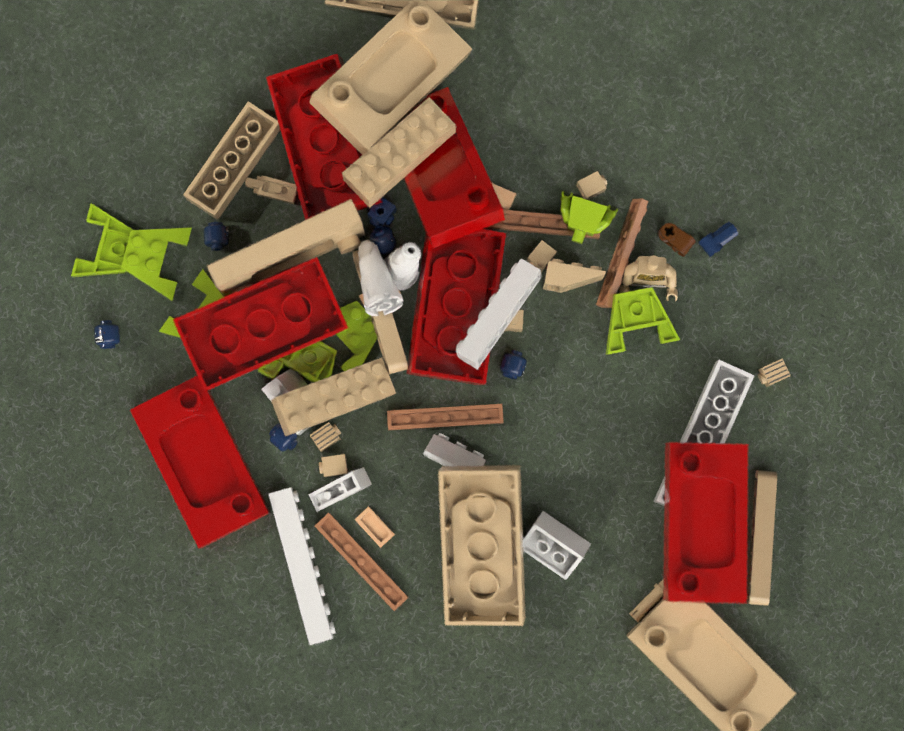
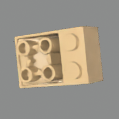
M553 259L548 261L543 289L565 292L602 280L606 271H602V268L597 266L585 268L580 263L572 262L569 265L564 264L563 260Z

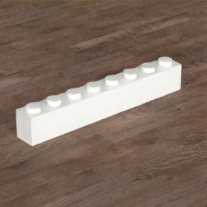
M287 488L270 493V502L309 644L312 645L333 639V634L336 633L334 623L329 622L330 608L328 603L324 604L322 597L325 596L323 584L319 585L317 577H320L318 566L313 564L312 558H315L313 547L308 546L307 540L310 539L308 529L303 528L302 521L305 518L302 509L299 510L297 502H300L297 490L293 491V488Z

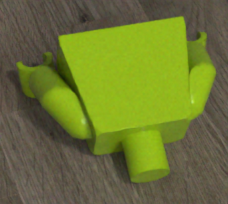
M564 191L561 194L560 210L563 222L568 225V229L574 231L571 241L578 244L583 243L585 234L593 236L594 233L599 234L606 229L616 216L618 209L611 211V205L604 206L573 196L572 192L570 196H565Z

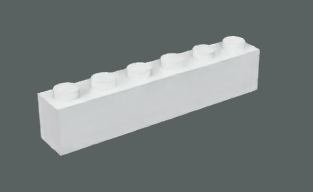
M522 258L512 266L509 277L503 279L497 294L494 293L491 296L488 307L480 312L476 324L470 326L467 331L468 335L456 347L458 358L476 369L480 367L542 278L541 270Z

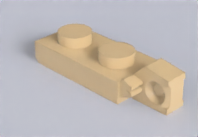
M257 176V180L246 178L245 187L254 189L253 193L290 204L295 203L297 196L295 184L266 176Z

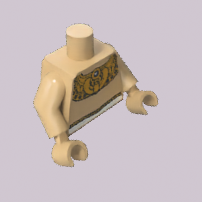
M655 255L650 257L639 256L635 262L626 266L622 280L623 285L619 287V293L630 291L629 285L669 287L666 291V300L669 301V296L674 295L675 301H677L678 291L675 288L677 286L676 270L670 264H667L665 257H657Z

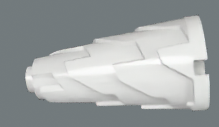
M370 240L361 242L358 248L366 313L371 316H379L378 312L383 311L384 315L398 310L403 305V297L399 293L385 261L382 259L378 246Z
M411 242L397 248L384 259L398 291L411 288L419 276L418 268L421 252L416 244Z

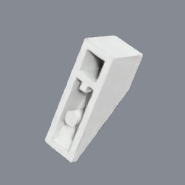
M363 467L309 494V497L318 512L372 485Z

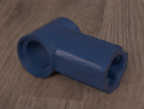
M727 222L714 233H709L698 243L707 255L712 257L739 233L732 223Z

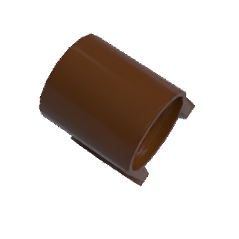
M666 223L658 232L659 238L670 246L673 251H678V254L685 257L696 242L691 235L682 231L673 223ZM670 229V230H671V232H670L671 235L666 236V235H665V234H666V231H665V230Z

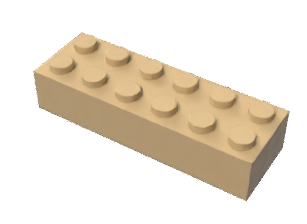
M428 98L342 173L343 179L370 208L456 132V124Z
M247 102L183 194L184 197L218 220L280 131L278 121L250 102Z
M379 358L277 396L271 401L286 437L396 394L383 359Z

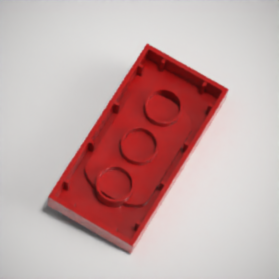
M338 54L266 77L305 221L349 200H352L357 211L369 207L344 181L342 175L362 154L309 103L311 96L344 65L343 58ZM382 197L373 205L383 203Z
M448 87L429 94L409 113L411 114L425 100L430 98L456 124V132L403 178L433 248L505 220L503 207Z
M481 229L435 248L432 247L426 233L406 374L480 386L486 384L490 352L480 367L476 369L458 358L456 347L461 340L464 341L470 326L476 324L480 312L488 307L491 296L494 293L497 294L499 290L506 233Z
M317 257L173 319L204 391L348 329Z
M198 375L130 409L198 549L204 548L271 513L210 391H204Z
M665 443L664 601L747 603L748 444Z

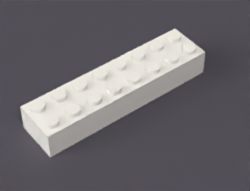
M721 360L716 361L680 443L725 444L754 375ZM665 477L654 499V502L664 506Z

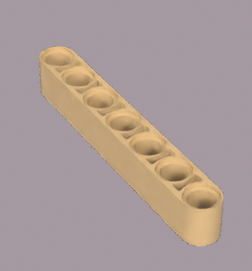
M359 250L353 251L352 254L356 270L359 276V280L361 283V273L359 268L358 256ZM379 311V316H371L388 374L407 370L408 364L393 314L384 315L383 311Z
M756 470L755 478L757 480L754 483V497L756 498L753 499L752 517L754 519H752L751 530L753 538H751L750 555L752 557H750L749 575L751 577H748L747 594L749 596H747V603L768 606L771 586L777 472Z

